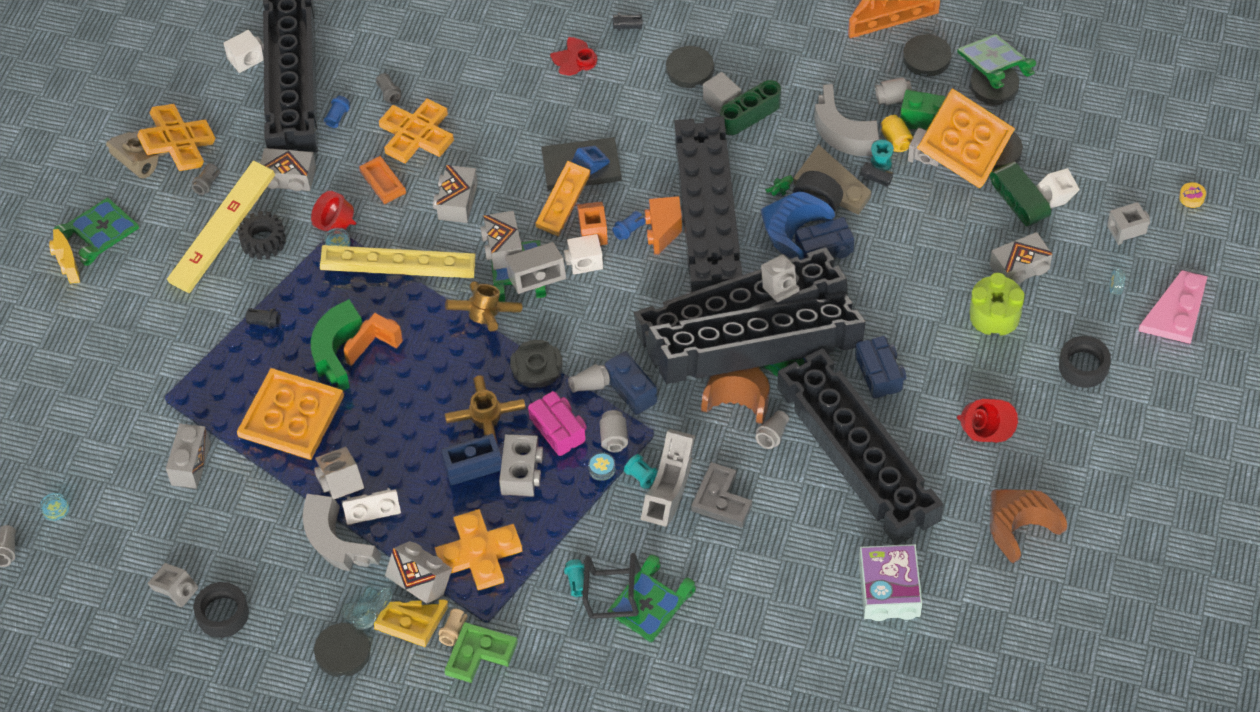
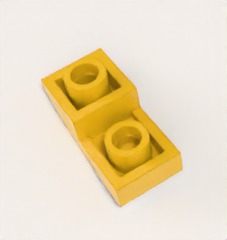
M54 229L53 240L49 241L51 255H56L62 274H67L70 284L80 282V276L71 247L64 235L58 229Z

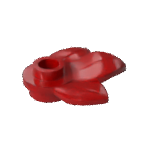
M568 37L567 50L550 54L552 61L557 66H560L558 72L563 75H574L581 70H590L598 62L596 53L588 48L587 43L574 37Z

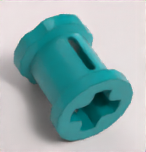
M877 140L871 147L873 156L870 159V163L874 162L875 166L889 171L892 167L893 145L887 140Z
M636 454L625 465L624 472L636 478L643 489H648L653 485L658 469L651 468L643 461V456Z

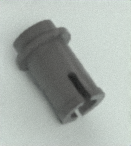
M380 74L375 82L381 89L384 100L389 103L398 102L401 98V89L395 86L389 74Z
M207 164L199 177L193 179V191L199 195L208 193L211 189V184L220 175V170L214 173L218 167L214 164Z

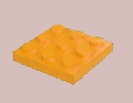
M952 88L922 137L917 149L973 185L981 188L1015 128Z
M270 368L237 430L238 437L312 460L344 397L343 390Z

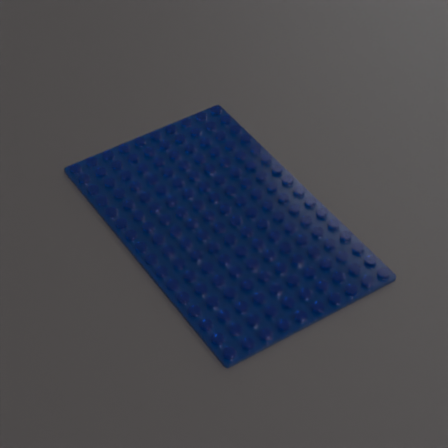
M332 232L254 308L259 310L276 309L281 314L280 325L273 329L263 325H248L245 317L166 394L165 401L197 425L205 426L207 432L304 499H306L307 494L332 497L329 491L324 493L321 484L317 480L314 468L318 467L316 457L346 447L357 464L364 489L335 499L340 506L337 521L388 557H391L393 548L409 541L419 544L423 550L437 557L435 547L460 540L453 517L480 509L487 532L514 524L523 552L497 559L504 577V583L477 590L470 568L450 574L444 592L446 597L481 621L488 623L624 472V467L634 455H639L654 438V431L591 390L573 393L568 384L569 376L562 372L556 381L542 388H529L521 385L513 377L510 368L511 355L513 352L515 353L520 345L498 331H490L486 324L471 320L467 311L446 310L445 301L448 299L410 275L320 270L322 245H327V240L333 235H345L344 233ZM345 235L349 239L348 247H364ZM350 299L361 317L362 324L364 321L369 320L374 313L387 320L392 319L399 324L403 341L397 348L375 337L352 365L347 364L345 359L344 347L347 341L338 349L336 357L347 373L350 388L343 391L344 397L312 460L238 437L237 430L270 368L338 389L336 384H330L326 375L319 378L311 352L313 330L322 316L330 309ZM481 375L484 377L486 390L493 392L499 403L524 399L526 409L502 413L494 430L501 455V463L505 434L538 437V446L543 447V461L537 464V470L541 471L540 486H535L534 496L502 495L500 487L501 471L450 485L443 465L441 449L485 436L484 430L478 428L471 419L446 423L445 413L469 409L471 398L476 393L473 380L476 376ZM552 391L556 392L560 398L565 397L571 405L573 415L575 417L579 415L586 425L584 443L571 448L570 451L561 456H558L529 419V405L538 399H542ZM607 411H619L626 419L628 445L619 452H610L601 445L599 422L602 419V415ZM597 454L609 455L614 461L613 469L606 474L593 472L590 468L592 457ZM387 488H390V490L396 489L400 514L347 525L342 503L343 500H348L347 497L370 496L372 493L388 490Z

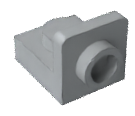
M164 563L148 582L152 590L170 596L179 607H183L198 590L197 584L186 570Z

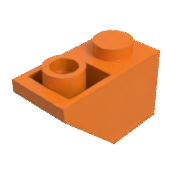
M679 196L649 199V209H645L646 225L651 224V229L647 230L648 245H653L654 255L660 254L682 232Z
M602 201L577 204L581 237L597 234L600 245H608L607 225Z

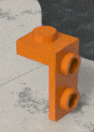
M374 313L369 320L363 322L360 331L355 337L349 339L345 344L344 354L346 363L352 365L375 337L397 348L403 341L399 324L392 319L387 320Z

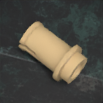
M451 610L444 628L439 630V640L441 643L447 646H453L456 643L464 622L468 618L467 614L463 615L464 612L462 610Z

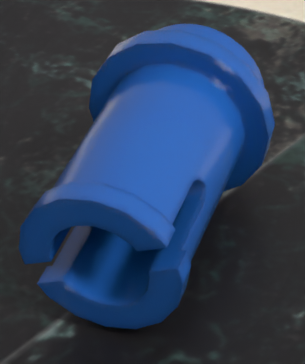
M337 96L331 101L332 106L324 118L325 124L329 127L337 128L344 113L350 109L349 100L343 96Z
M634 211L623 221H617L612 228L616 238L619 240L628 239L633 231L645 224L644 217L635 222L642 214Z

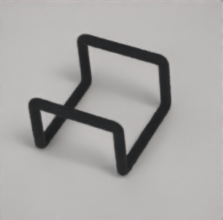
M635 553L630 554V567L624 569L596 570L591 557H585L583 604L590 618L631 617L639 614L634 599L635 573L641 571V567ZM590 572L594 576L629 574L628 599L633 611L593 613L588 601Z

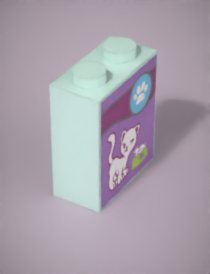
M916 544L860 547L859 569L864 619L882 621L887 618L909 620L920 617L922 598Z

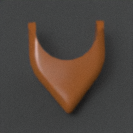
M760 367L712 375L709 377L703 392L701 411L708 413L713 406H718L721 403H739L741 406L745 405L748 409L751 408L754 414L757 415L756 423L763 424L768 409L769 380Z
M992 490L990 495V531L993 540L1011 563H1015L1021 557L1019 545L1012 534L1017 528L1029 524L1041 525L1058 535L1067 530V521L1064 514L1045 493L1036 490Z

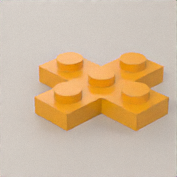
M428 98L414 114L392 105L379 120L381 128L395 134L384 147L385 154L405 164L419 147L440 157L454 141L453 134L437 127L448 115L447 108Z
M175 104L152 107L150 115L156 127L141 129L137 135L146 154L170 152L179 171L202 167L204 160L197 147L213 145L216 139L206 119L184 123Z
M480 509L453 517L460 540L435 547L437 557L452 568L451 573L470 568L477 590L504 583V577L497 559L523 552L514 524L487 532Z

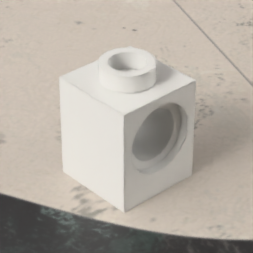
M249 30L224 42L227 59L239 73L264 60L262 53L264 49L263 43L258 36L254 37Z
M1068 168L1048 174L1036 186L1046 198L1051 208L1066 204L1080 190Z
M597 234L567 239L568 250H564L566 266L571 265L573 275L603 269L602 251Z

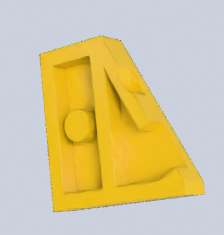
M422 600L407 603L400 601L386 602L374 622V629L426 647L448 609V601L439 600V604L422 605Z

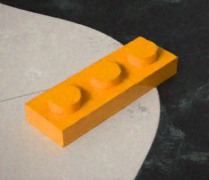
M567 161L536 221V228L558 237L560 236L590 176L589 169Z

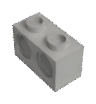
M505 434L500 473L502 495L534 496L535 486H540L541 471L537 470V464L543 461V447L538 446L537 436Z
M346 447L316 457L318 467L314 468L317 480L321 484L324 493L329 491L333 500L364 489L357 464Z

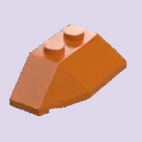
M860 0L849 19L848 36L849 38H854L938 14L940 0Z

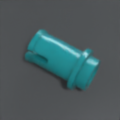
M579 559L570 560L565 564L564 573L568 575L571 596L580 597L583 596L585 565Z

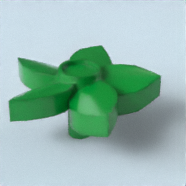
M792 175L782 179L776 178L774 186L765 189L766 193L771 192L774 197L780 191L782 196L786 195V191L790 188L789 185L793 181Z

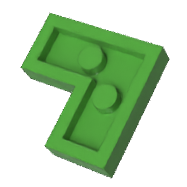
M464 622L445 667V675L472 683L481 659L508 667L518 644L517 637Z

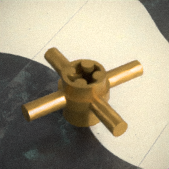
M476 281L470 284L473 296L469 300L445 301L446 310L469 311L471 320L486 324L490 331L498 329L495 319L498 312L521 313L522 311L521 302H498L500 291L496 287L488 284H479Z
M479 375L473 379L476 393L471 398L469 409L445 413L446 423L471 419L478 428L484 430L485 436L493 433L496 440L494 427L499 422L501 414L526 409L524 399L499 403L496 395L486 390L484 377Z

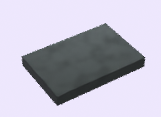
M615 137L541 146L547 190H553L567 161L572 162L577 148L596 146L610 162L590 175L585 186L622 181Z

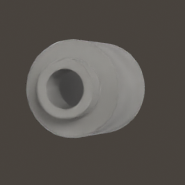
M904 77L882 81L879 85H875L878 104H885V106L903 102L905 90H912L910 81H905Z
M619 411L605 412L599 422L601 445L610 452H619L628 445L626 419Z

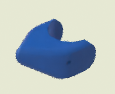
M796 192L761 209V216L772 245L791 259L798 257L799 260L805 259L804 252L792 242L795 231L810 221H831L835 217V212L826 202L808 193Z

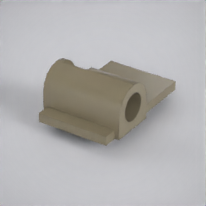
M139 131L127 132L112 137L107 141L106 146L109 147V153L141 179L149 177L154 172L158 157L170 153L164 152L147 155L137 136ZM146 163H150L151 168L144 173L142 171L143 166Z

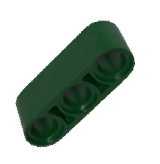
M766 80L724 104L720 109V117L724 116L726 135H736L777 111L781 106V85L777 81Z
M1012 161L990 172L992 185L1025 226H1031L1051 216V207L1048 201L1016 162Z

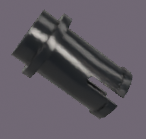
M618 12L617 15H613V29L621 31V29H642V14L621 15Z
M865 162L860 176L864 177L865 181L869 179L886 188L889 187L894 175L893 172L875 166L874 162Z
M248 308L246 312V323L248 325L268 326L269 329L280 325L281 314L274 308L270 310Z

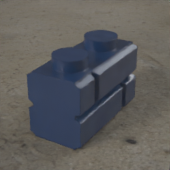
M844 217L795 231V244L804 252L805 259L807 258V253L824 247L827 248L833 258H845L854 252V237Z
M886 336L858 342L856 344L855 357L872 398L876 399L887 394L891 395L901 392L903 390V381L906 380V372L903 365L897 364V351L894 344L889 345Z
M627 351L620 353L605 363L610 379L609 384L623 401L629 405V408L635 415L642 413L657 403V387Z
M493 433L482 436L480 439H472L441 449L443 465L450 485L501 471V455Z

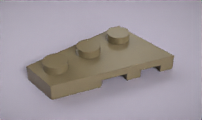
M819 144L793 178V184L796 185L799 177L807 171H819L829 175L838 182L843 190V199L839 206L858 215L871 198V191ZM811 190V191H812L814 194H816L817 196H820V197H822V198H825V197H824L823 195H821L820 193Z

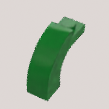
M350 299L338 304L325 313L316 324L311 337V352L319 378L326 375L331 385L336 384L338 389L343 391L350 388L347 373L336 357V354L344 342L355 337L362 325L361 317Z

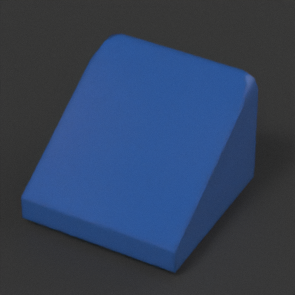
M596 146L577 148L572 159V163L589 169L590 175L610 162Z

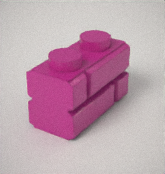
M552 391L542 399H538L529 405V419L558 456L584 443L585 422L579 415L576 417L573 415L571 405L565 397L560 398L556 392Z

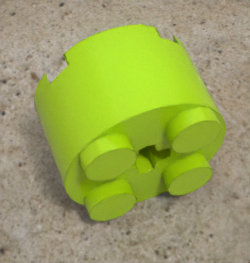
M993 273L991 276L978 281L973 287L969 307L972 325L978 331L987 335L1000 333L999 336L1014 331L1019 325L1025 295L1021 287L1002 273Z

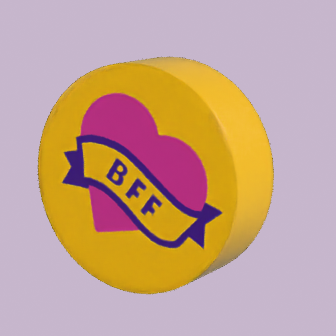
M1186 183L1180 190L1179 199L1183 205L1196 208L1204 203L1206 190L1198 183Z

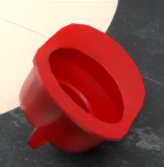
M327 191L314 204L311 222L314 227L320 230L342 233L349 225L357 224L352 219L354 215L353 205L339 193Z
M978 399L966 405L961 415H957V420L961 421L962 429L972 440L978 442H1003L1009 439L1016 431L1018 415L1014 406L1007 401Z

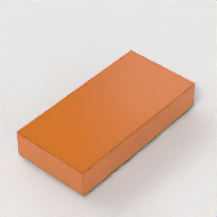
M381 156L359 166L360 173L384 205L406 194L405 187Z

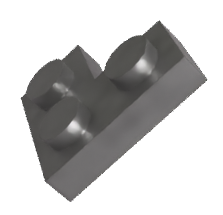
M711 462L691 505V511L743 528L752 507V500L729 493L736 478V470Z

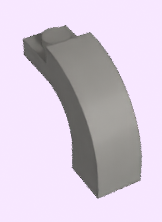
M833 84L823 85V93L818 95V104H815L814 115L815 126L820 136L830 146L841 152L856 156H873L871 153L872 144L879 140L877 121H853L843 117L835 106Z
M672 429L667 431L659 470L651 489L645 495L640 520L667 527L673 519L689 476L695 435Z
M306 495L303 508L304 530L312 546L327 562L346 571H351L353 563L368 567L370 564L379 565L382 554L375 546L345 542L337 537L336 521L340 506L335 499L333 500L332 497Z

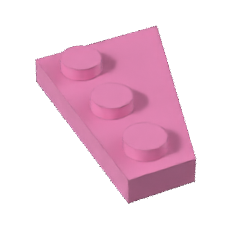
M1182 270L1140 324L1139 331L1190 344L1207 276Z

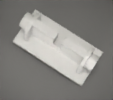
M387 488L388 490L372 493L370 496L347 497L348 500L342 501L347 525L400 514L396 489L390 490V488Z

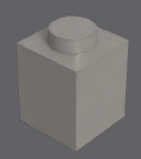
M723 72L703 83V100L719 115L720 109L724 104L741 95V89Z

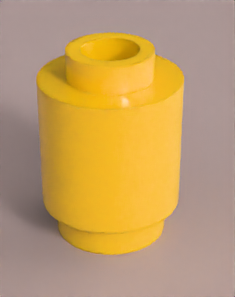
M890 115L881 122V133L893 145L894 152L908 150L913 136L903 119L897 115Z

